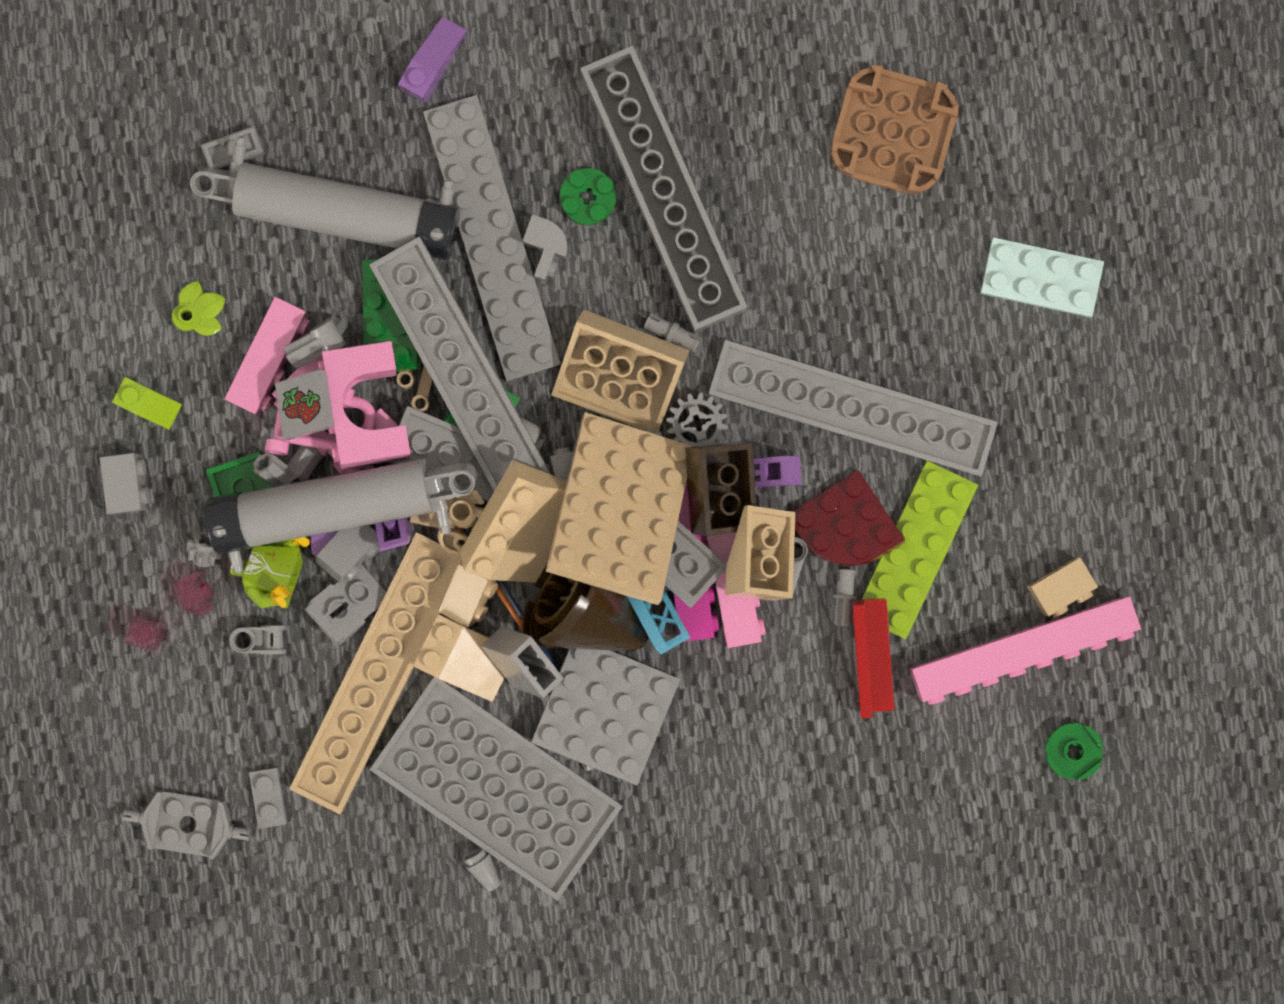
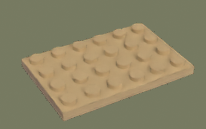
M585 412L579 427L546 572L659 605L662 601L687 480L685 447L693 446Z

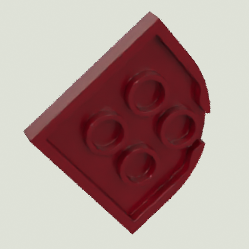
M859 470L792 511L795 512V531L801 540L806 543L807 548L812 553L829 563L847 566L868 564L905 543L904 537Z

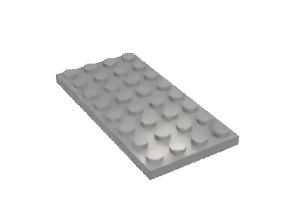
M436 677L431 680L370 768L373 773L557 901L623 807L621 803L545 750L531 743L529 739L456 688Z

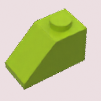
M124 377L112 403L169 430L182 407V404L127 377Z

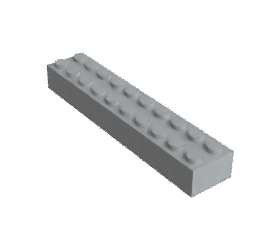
M633 45L580 68L582 79L694 334L745 312L748 308Z

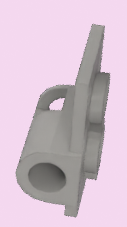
M362 564L359 565L362 567L361 571L352 581L347 579L343 584L339 582L335 585L330 584L314 597L305 609L335 644L337 642L344 643L364 625V620L380 607L386 591Z

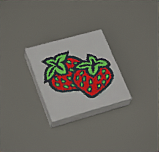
M319 369L275 383L283 440H292L334 427L326 370Z

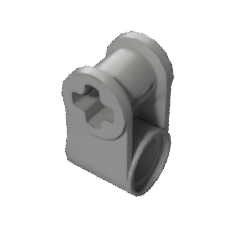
M260 625V627L237 628L230 635V646L238 653L286 654V649L283 648V631L286 630V625ZM241 632H246L251 637V644L247 648H242L237 642L238 635Z

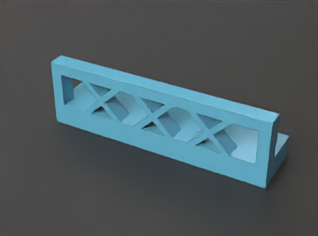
M663 591L662 601L666 604L663 616L651 613L650 607L652 603L627 596L654 648L660 654L691 638L666 591ZM669 612L671 613L673 619L668 618ZM655 620L661 621L660 626H658ZM666 623L677 625L681 634L666 641L663 636Z

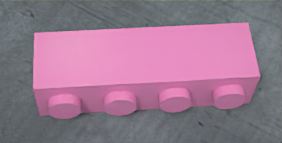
M274 297L225 400L260 416L262 411L265 413L268 411L273 401V397L270 394L275 383L283 381L286 372L283 371V368L288 358L286 357L284 347L297 340L299 335L304 336L311 323L308 320L310 314Z
M736 532L707 536L708 548L727 565ZM725 569L715 581L727 648L762 642L761 635H766L763 618L757 619L755 609L760 607V600L725 595Z

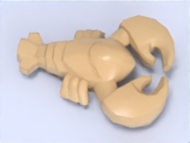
M473 490L465 496L446 499L451 532L443 535L441 528H439L437 538L440 546L448 553L460 554L464 544H460L459 540L466 541L468 538L466 534L455 530V526L470 529L484 510V508L476 507L475 505L484 504V500H482L477 490Z

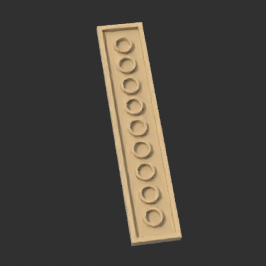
M416 532L289 788L290 790L338 814L343 813L414 669L415 660L438 614H441L439 612L456 568L462 562L460 554L448 553L438 542Z

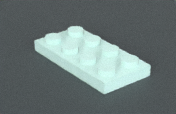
M993 237L980 294L1091 318L1093 317L1104 261Z

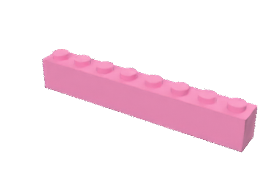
M1123 596L909 669L920 701H928V704L932 705L944 701V695L955 692L956 696L971 692V686L982 683L983 687L998 683V677L1009 674L1010 678L1025 674V668L1036 665L1037 669L1052 665V659L1063 656L1064 660L1079 656V650L1090 647L1091 651L1107 646V640L1116 637L1118 641L1130 639L1135 636L1133 632L1140 630L1141 627L1130 596Z

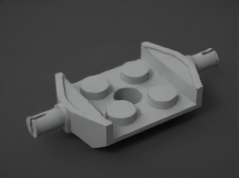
M165 791L157 792L146 810L139 812L124 809L123 815L125 816L122 817V821L140 823L142 825L148 849L153 850L156 848L209 857V859H215L228 839L234 838L249 841V834H251V829L234 827V824H231L229 809L225 801ZM191 816L195 819L196 828L194 831L186 832L182 829L181 820L183 817Z

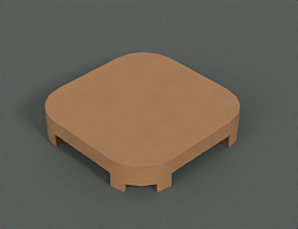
M872 65L869 68L860 70L852 77L847 87L833 136L831 158L834 166L841 174L851 179L905 194H919L928 191L936 184L943 171L952 132L958 117L959 105H957L955 96L947 88V85L939 81L937 83L882 69L883 66Z

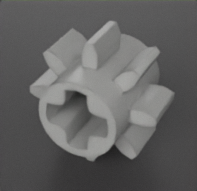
M207 532L196 533L195 539L188 540L187 542L188 560H193L197 566H214L215 559L222 558V554H218L213 550Z

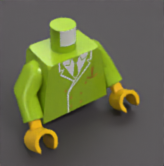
M306 537L264 546H255L252 549L249 560H242L243 572L235 573L231 565L230 573L234 576L243 577L242 582L245 593L260 608L277 605L281 608H288L303 562L301 551L298 547L300 545L307 547L310 541Z

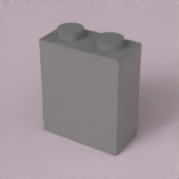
M500 627L481 645L513 688L544 698L564 679L529 635Z

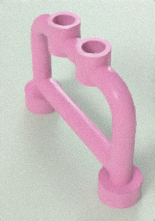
M350 389L345 397L343 408H358L362 410L365 417L363 429L374 430L376 412L373 405L363 398L355 397L354 390ZM278 409L273 439H266L264 451L277 455H288L289 443L332 450L331 445H337L336 439L313 435L283 440ZM374 465L358 468L371 469L374 468Z

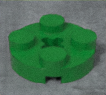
M584 168L573 171L565 179L560 189V203L565 214L573 222L584 226H592L604 221L611 215L616 205V191L612 180L605 173L597 169ZM587 189L592 190V195L596 196V200L590 201L589 205L584 204V199L579 197L581 193H586Z
M1077 722L1064 723L1056 727L1048 736L1044 746L1046 761L1049 767L1061 777L1070 780L1086 779L1093 775L1101 765L1103 755L1102 740L1096 731L1089 726ZM1069 745H1080L1081 749L1078 751L1080 756L1078 758L1074 756L1068 757Z

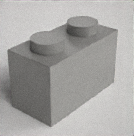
M130 453L100 457L106 513L116 515L146 511V504L150 503V494L148 487L143 486L142 476L146 475V464L144 459H140V454Z
M369 525L339 530L318 553L316 564L341 584L347 579L352 581L362 569L359 565L366 558L371 560L380 550L377 532Z

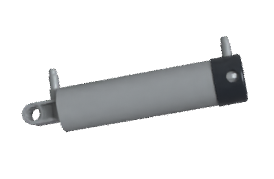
M240 136L236 138V144H234L233 158L230 162L229 171L207 167L196 172L190 180V187L196 195L232 203V211L236 216L396 249L417 237H421L432 258L449 260L452 256L459 228L460 207L451 204L453 194L452 180H444L440 201L244 163L246 139ZM202 175L210 178L212 182L211 189L205 188L202 185Z
M424 458L256 491L237 492L211 497L206 500L204 506L206 532L209 542L216 553L229 554L235 573L243 572L240 550L436 512L442 534L446 535L451 532L446 499L470 494L477 480V471L469 463H457L430 469ZM459 474L467 475L471 482L462 484L457 481L456 476Z

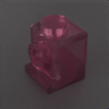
M204 571L195 572L172 583L187 615L196 613L197 617L213 610L211 606L213 603L210 599L214 597L213 591L207 581L203 583L201 578L206 576Z

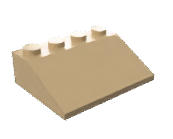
M583 309L576 322L551 395L640 430L652 429L653 434L658 433L690 350Z
M512 460L460 550L464 571L489 580L536 583L549 560L567 481Z

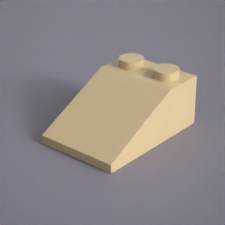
M750 505L744 506L726 565L725 595L769 601L793 598L795 512Z
M443 614L437 615L413 665L440 680L493 702L505 678L481 647L490 637L470 627L466 628Z

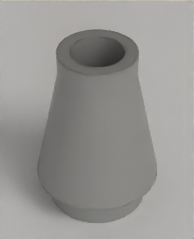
M478 848L464 858L465 868L487 892L493 891L501 885L491 855L484 849Z

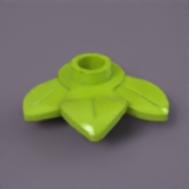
M198 281L191 282L179 293V305L172 312V322L181 331L188 332L194 330L202 336L216 334L222 330V327L215 317L223 309L225 298L216 293L203 294L200 283ZM185 312L190 313L192 316L188 321L181 318V315Z

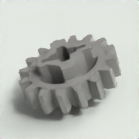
M691 393L688 394L687 402L679 398L677 402L680 407L678 409L670 408L674 418H667L666 422L673 424V427L667 430V433L676 435L673 440L693 447L716 444V439L723 441L725 437L720 431L727 430L728 426L722 424V420L727 418V414H719L718 412L722 408V404L712 405L714 399L712 396L707 401L703 400V393H699L697 399H693ZM698 405L708 408L713 414L706 415L700 412ZM687 408L689 416L686 421L678 424L680 414ZM698 416L699 420H710L702 425L701 431H697L695 427L684 428L693 422V417ZM716 424L715 433L707 440L706 431L708 427ZM690 433L695 436L697 443L686 440L681 434Z

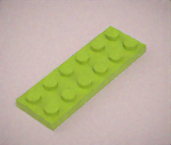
M929 461L925 462L896 524V527L905 539V543L880 558L861 600L885 598L887 600L889 632L904 639H907L978 487V484Z

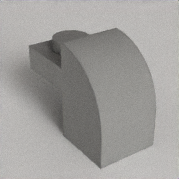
M532 214L523 238V244L543 252L534 277L546 283L548 276L553 278L559 262L555 261V257L567 260L568 245L563 231L555 223Z

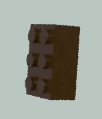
M732 442L685 447L691 533L710 536L737 532L744 506H757L752 443Z

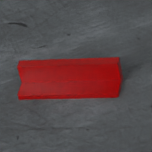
M885 598L852 600L861 718H873L872 712L894 710L888 611Z

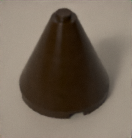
M546 568L534 585L540 589L534 603L527 601L522 619L523 634L531 636L539 647L636 651L643 648L648 640V635L626 595L546 572Z

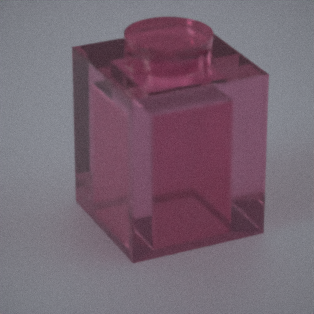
M141 615L132 616L124 644L151 652L159 651L167 623Z

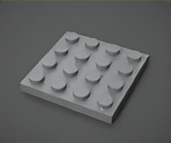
M569 649L559 672L564 679L551 691L531 743L638 785L680 679L610 650Z

